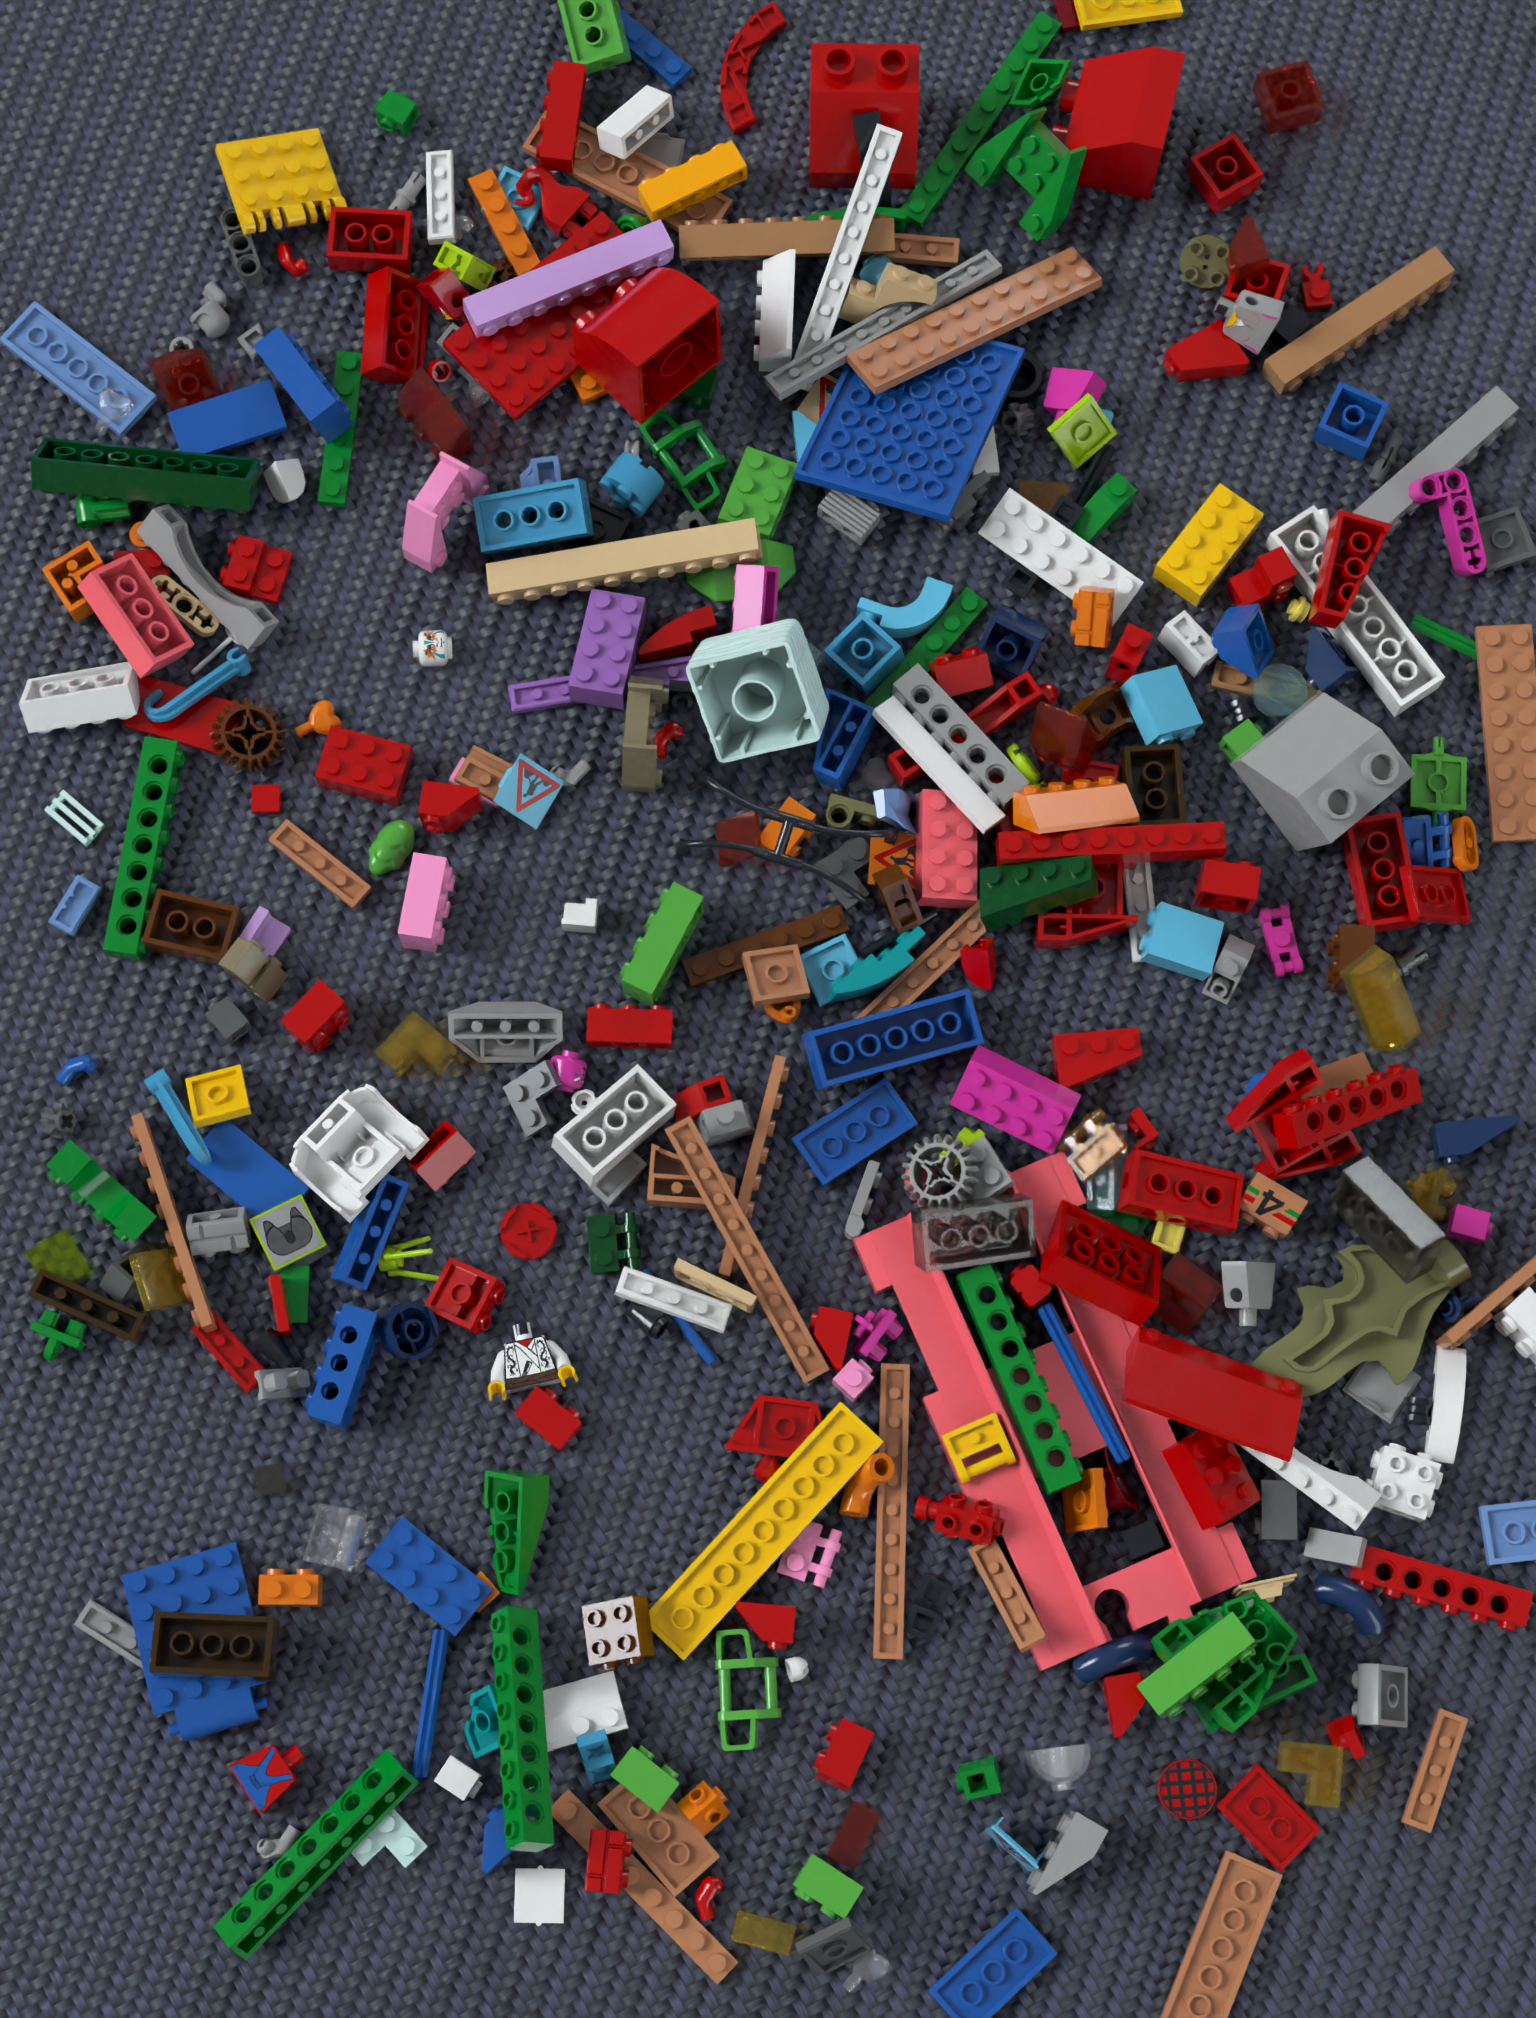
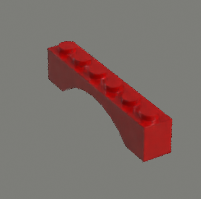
M1026 671L1005 684L966 715L988 736L1039 705L1043 692L1030 673ZM955 735L951 738L958 744L966 741L961 735ZM903 748L888 756L887 767L901 788L926 774Z

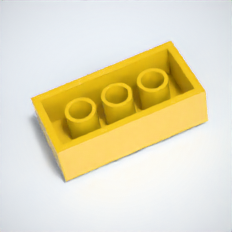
M1219 483L1156 564L1152 577L1197 607L1260 526L1264 513Z

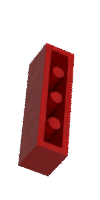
M554 61L553 71L548 70L547 87H550L549 95H544L543 111H546V118H541L539 134L543 135L542 143L537 142L536 159H540V164L548 170L573 173L587 80L586 64Z

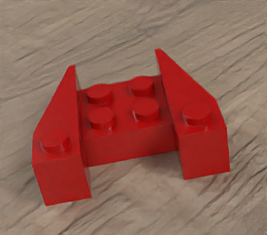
M1138 862L1095 864L1098 871V896L1064 907V913L1037 915L1035 920V948L1065 949L1134 928L1138 922V915H1123V869L1135 870Z
M1304 1048L1277 1062L1225 1117L1235 1133L1249 1126L1266 1159L1252 1166L1256 1173L1259 1172L1271 1180L1335 1166L1362 1151L1351 1129L1300 1149L1279 1148L1272 1115L1283 1111V1106L1292 1103L1302 1104L1303 1101L1300 1096L1325 1082L1313 1058Z

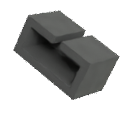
M1260 1480L1257 1482L1256 1488L1262 1499L1253 1504L1257 1505L1258 1515L1253 1517V1533L1258 1534V1541L1294 1542L1298 1540L1297 1487L1287 1480Z

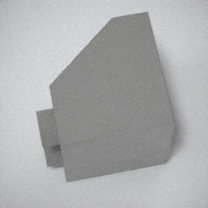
M1324 692L1311 697L1230 763L1296 851L1331 844L1415 775L1381 728Z

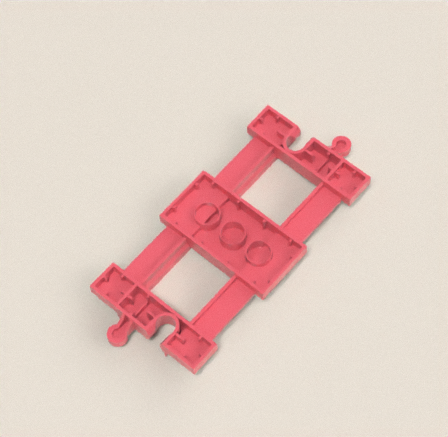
M1064 1151L1043 1158L1013 1172L1007 1170L1015 1185L1001 1194L1009 1203L1012 1211L1011 1219L1005 1223H990L984 1218L980 1208L969 1215L964 1209V1203L958 1199L956 1200L958 1204L956 1210L952 1209L949 1203L947 1211L944 1213L940 1211L939 1206L935 1212H931L928 1209V1205L924 1208L919 1206V1210H912L906 1217L853 1239V1244L875 1294L894 1288L938 1391L923 1397L922 1402L962 1494L965 1496V1501L976 1503L978 1500H987L993 1503V1508L1000 1509L999 1518L1004 1519V1528L1001 1535L1031 1601L1033 1611L1048 1638L1046 1641L1031 1648L1040 1671L1112 1640L1106 1624L1099 1620L1094 1608L1095 1600L1101 1592L1111 1591L1121 1596L1126 1606V1618L1133 1631L1161 1618H1164L1169 1625L1174 1620L1180 1618L1184 1620L1192 1617L1193 1614L1189 1606L1257 1577L1232 1522L1217 1529L1215 1526L1206 1530L1201 1529L1161 1452L1177 1442L1168 1423L1172 1419L1123 1402L1126 1351L1139 1326L1125 1321L1121 1317L1105 1309H1100L1096 1305L1055 1286L1075 1331L1068 1335L1120 1436L1126 1444L1172 1547L1083 1587L1035 1481L1039 1476L993 1367L986 1369L941 1268L1027 1230L1030 1231L1042 1257L1062 1199L1080 1208L1084 1207L1087 1203ZM921 1167L920 1182L925 1190L928 1173ZM931 1167L930 1169L935 1171L938 1175L937 1169ZM904 1180V1184H905V1185H906L908 1182H910V1181ZM940 1191L934 1193V1196L942 1195ZM1052 1341L1033 1349L1037 1360V1365H1034L1038 1376L1043 1375L1049 1388L1046 1396L1049 1403L1054 1402L1061 1417L1057 1421L1061 1431L1066 1430L1072 1442L1069 1450L1072 1457H1078L1080 1460L1108 1448L1054 1342ZM1017 1370L1013 1373L1016 1383L1020 1385L1028 1383L1029 1377L1025 1371ZM1029 1397L1025 1399L1027 1410L1036 1412L1040 1409V1403L1036 1398ZM996 1413L1017 1462L1010 1465L1007 1462L970 1478L971 1482L963 1485L941 1435ZM1045 1424L1037 1426L1036 1433L1041 1439L1051 1438L1052 1432L1049 1426ZM997 1444L962 1459V1462L966 1468L1003 1451L1000 1444ZM1050 1452L1048 1454V1461L1052 1466L1059 1467L1063 1464V1457L1058 1452Z

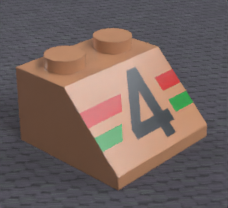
M1257 1172L1242 1193L1238 1219L1248 1225L1254 1223L1261 1227L1262 1233L1271 1239L1277 1240L1279 1238L1283 1240L1308 1201Z

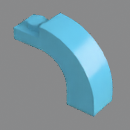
M927 576L919 597L913 603L898 608L889 607L861 597L857 605L856 616L861 612L865 613L873 622L879 624V627L891 638L911 637L932 627L942 616L952 596L953 585Z

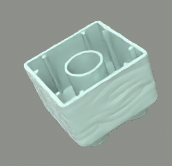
M794 618L784 619L710 637L700 642L686 666V673L719 762H731L767 752L809 744L820 739L830 709L807 639L798 620Z

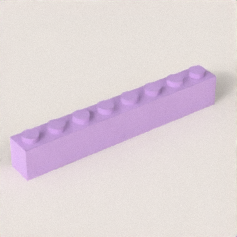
M661 219L465 297L463 298V310L477 338L483 335L491 336L500 328L508 325H518L527 317L532 315L540 316L552 307L569 304L574 298L582 295H592L601 287L606 285L614 286L626 277L643 274L648 268L666 265L673 259L674 245Z

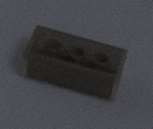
M1369 1156L1345 1168L1341 1173L1330 1206L1406 1284L1431 1271L1446 1236L1441 1227L1434 1223L1423 1212L1421 1207L1415 1204L1403 1192L1402 1188Z
M1022 1193L911 1208L915 1266L924 1272L1036 1256L1033 1200Z

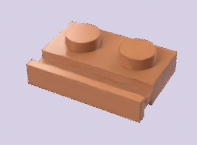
M473 745L470 754L464 760L454 781L463 786L479 787L481 796L493 801L500 789L498 785L507 769L513 765Z

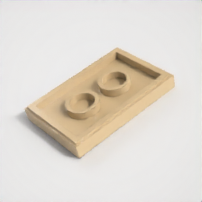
M680 1258L677 1259L674 1265L675 1278L727 1303L733 1304V1306L749 1314L753 1313L757 1305L756 1295Z

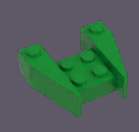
M1046 107L1026 113L978 148L964 169L981 187L999 182L1006 171L1009 172L1035 198V201L1019 224L1036 241L1053 236L1067 217L1087 152L1086 146L1070 151L1040 121L1047 111Z

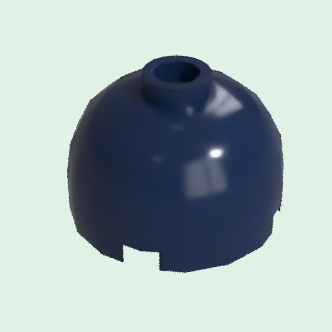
M415 1301L404 1302L391 1307L384 1314L379 1327L380 1341L386 1351L394 1357L406 1360H416L428 1355L434 1348L432 1346L434 1337H438L439 1332L437 1319L432 1310Z

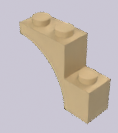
M888 262L876 285L852 277L838 318L857 324L876 310L889 304L912 301L932 305L937 295L938 280Z

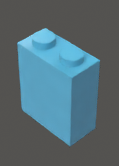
M1177 665L1133 675L1120 687L1146 745L1169 744L1176 738H1180L1181 741L1189 739L1196 734L1195 730L1203 724Z
M1161 901L1154 909L1151 908L1148 912L1146 924L1149 927L1147 935L1144 934L1140 941L1139 950L1142 951L1140 960L1204 981L1212 974L1225 922Z

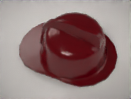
M1105 1448L1108 1466L1103 1470V1477L1106 1482L1105 1500L1108 1512L1119 1511L1127 1507L1137 1511L1139 1505L1134 1492L1122 1476L1109 1449Z

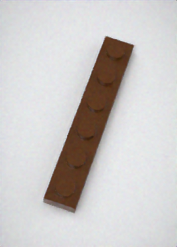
M839 904L682 960V964L691 988L745 970L742 961L743 952L798 944V948L801 950L838 937L844 933H849L850 929Z

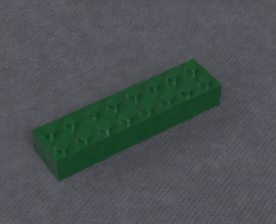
M44 438L31 458L32 489L41 490V492L46 494L63 492L71 496L92 495L98 499H109L112 497L122 498L127 502L142 500L149 501L155 505L172 503L177 504L179 507L202 506L207 510L222 508L231 509V511L236 513H243L251 510L261 490V459Z

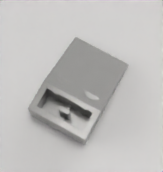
M1071 1811L1069 1815L1063 1814L1055 1829L1059 1832L1055 1841L1049 1840L1042 1852L1044 1853L1042 1856L1044 1861L1040 1869L1033 1870L1026 1881L1030 1885L1028 1892L1034 1895L1039 1894L1094 1858L1108 1830L1078 1812Z

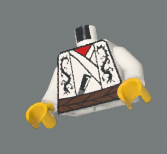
M530 1322L513 1325L516 1341L505 1343L504 1350L500 1351L496 1356L491 1370V1381L488 1385L489 1400H493L492 1396L495 1393H501L502 1400H505L506 1392L511 1394L533 1389L536 1386L542 1387L560 1382L565 1387L566 1378L574 1377L575 1382H577L578 1377L575 1369L571 1366L568 1355L554 1341L546 1340L544 1335L532 1337Z

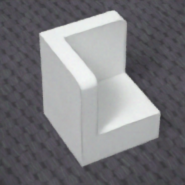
M586 898V904L565 903L564 916L561 921L562 931L596 933L598 900Z

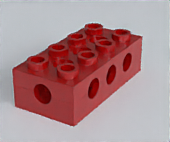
M1135 1149L1125 1156L1117 1211L1225 1237L1237 1230L1244 1174Z

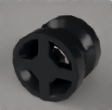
M1253 697L1238 698L1227 704V710L1233 716L1232 725L1234 728L1246 719H1249L1252 723L1259 720V714L1253 708Z
M1404 1397L1403 1404L1406 1408L1405 1413L1402 1414L1401 1421L1416 1425H1430L1431 1418L1428 1414L1429 1409L1433 1406V1401L1419 1397Z

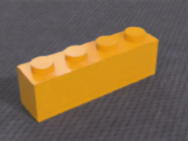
M732 140L725 144L719 143L710 151L702 155H694L688 162L678 167L672 166L655 178L645 179L637 186L638 199L651 222L659 219L662 221L746 180L747 165Z

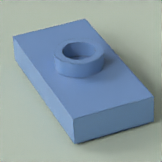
M77 874L48 923L74 937L103 889Z

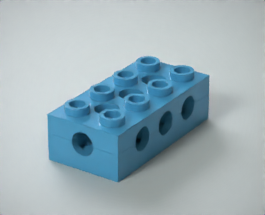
M580 478L473 497L481 552L488 555L594 536L586 481ZM563 505L564 513L561 517L557 518L556 510ZM536 510L537 519L531 523L530 515ZM510 515L511 523L505 528L504 519Z

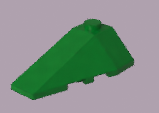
M485 1470L484 1504L485 1509H490L492 1525L488 1526L489 1535L495 1537L497 1551L494 1553L493 1559L498 1590L514 1595L523 1594L549 1503L550 1475L532 1471Z

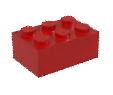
M331 206L326 255L330 270L374 273L390 266L405 274H410L415 226L412 211Z
M331 725L315 778L319 787L399 807L414 759V753L411 745Z
M1198 1429L1161 1451L1202 1530L1225 1523L1262 1499L1232 1441Z

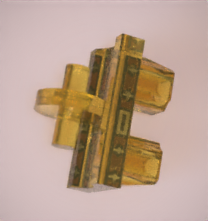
M1443 1167L1439 1168V1170L1429 1168L1426 1174L1420 1173L1417 1180H1408L1406 1187L1413 1191L1410 1200L1414 1201L1410 1212L1411 1216L1431 1220H1442L1444 1218L1446 1206L1437 1201L1440 1194L1445 1197L1451 1196L1457 1185L1456 1182L1448 1177V1170Z

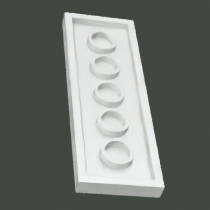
M1011 488L1008 489L978 532V534L1072 600L1074 593H1078L1082 586L1114 588L1112 627L1144 583Z

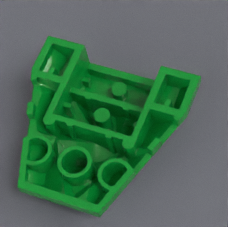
M1256 1591L1224 1602L1222 1606L1209 1611L1208 1609L1199 1611L1197 1615L1184 1620L1183 1618L1174 1620L1151 1640L1156 1654L1165 1664L1233 1611L1258 1644L1254 1648L1256 1654L1243 1664L1240 1660L1230 1667L1233 1672L1222 1681L1218 1682L1216 1679L1206 1685L1209 1690L1195 1701L1192 1698L1189 1699L1207 1720L1211 1721L1214 1719L1222 1728L1231 1733L1235 1732L1256 1713L1260 1702L1269 1690L1275 1675L1283 1665L1298 1637L1296 1632L1266 1599L1261 1600Z

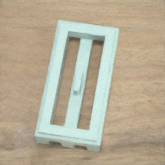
M62 790L59 793L60 796L58 798L55 797L50 807L47 806L44 810L87 847L105 828V825L66 791ZM66 800L91 821L96 828L93 830L68 809L63 802ZM59 808L89 835L85 838L55 811Z

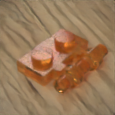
M1100 1108L1092 1114L1088 1113L1083 1117L1082 1123L1074 1130L1070 1129L1063 1135L1064 1139L1057 1144V1147L1063 1153L1070 1148L1073 1150L1074 1153L1066 1161L1082 1182H1088L1128 1147V1144L1113 1124L1107 1123L1102 1128L1100 1127L1099 1122L1106 1117V1114ZM1090 1132L1092 1137L1082 1144L1081 1138Z

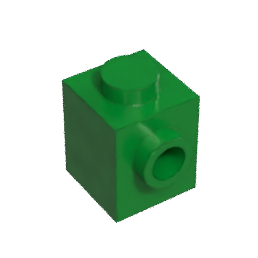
M388 89L385 96L380 97L375 105L377 121L380 127L388 132L394 131L404 137L407 136L419 116L416 103L401 92L395 93Z

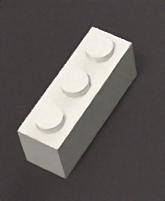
M646 85L596 127L600 150L625 160L674 118L672 96Z

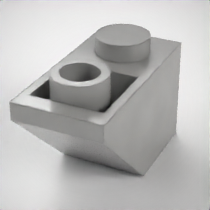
M1229 934L1202 993L1227 1005L1251 958L1255 945Z

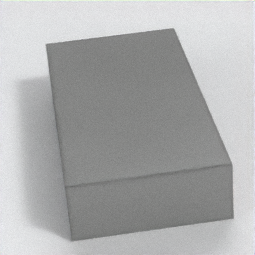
M632 1151L591 1187L588 1185V1189L610 1207L646 1169L648 1164Z
M1310 1527L1303 1556L1310 1559L1361 1568L1367 1539Z

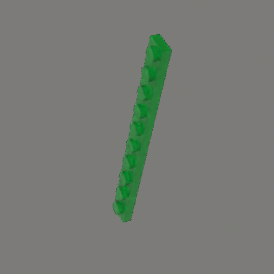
M1039 11L900 208L907 209L906 220L920 229L1008 106L1029 58L1041 59L1060 32L1062 23Z

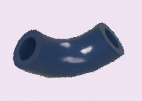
M1319 1574L1317 1576L1314 1593L1318 1603L1336 1605L1346 1610L1353 1617L1357 1630L1362 1635H1375L1385 1629V1617L1376 1599L1363 1586L1341 1576L1331 1574Z
M1144 1633L1130 1634L1077 1655L1073 1660V1669L1080 1681L1091 1683L1115 1671L1148 1661L1153 1654V1645L1150 1638Z

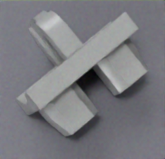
M302 1367L266 1369L254 1372L259 1385V1401L307 1396L305 1388L310 1387L309 1373L307 1370H302Z

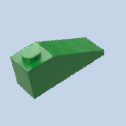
M1117 472L1083 507L1084 512L1072 532L1090 544L1134 502L1137 489Z

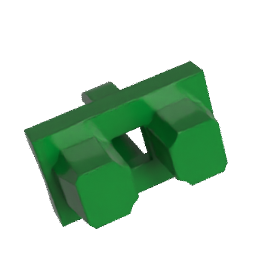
M46 1309L39 1322H32L30 1329L37 1334L49 1338L43 1356L48 1361H54L63 1344L82 1352L84 1351L86 1343L83 1342L87 1326L71 1319L65 1333L56 1330L62 1316Z

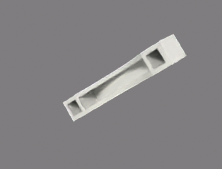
M1238 1444L1355 1531L1382 1496L1381 1493L1359 1477L1328 1469L1306 1457L1294 1447L1291 1460L1287 1462Z

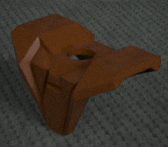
M1115 682L1098 688L1092 695L1077 702L1062 723L1064 731L1079 755L1105 748L1109 737L1126 728L1131 727L1134 731L1138 729L1120 690L1124 683ZM1105 710L1112 711L1116 716L1115 722L1109 725L1101 722V712Z

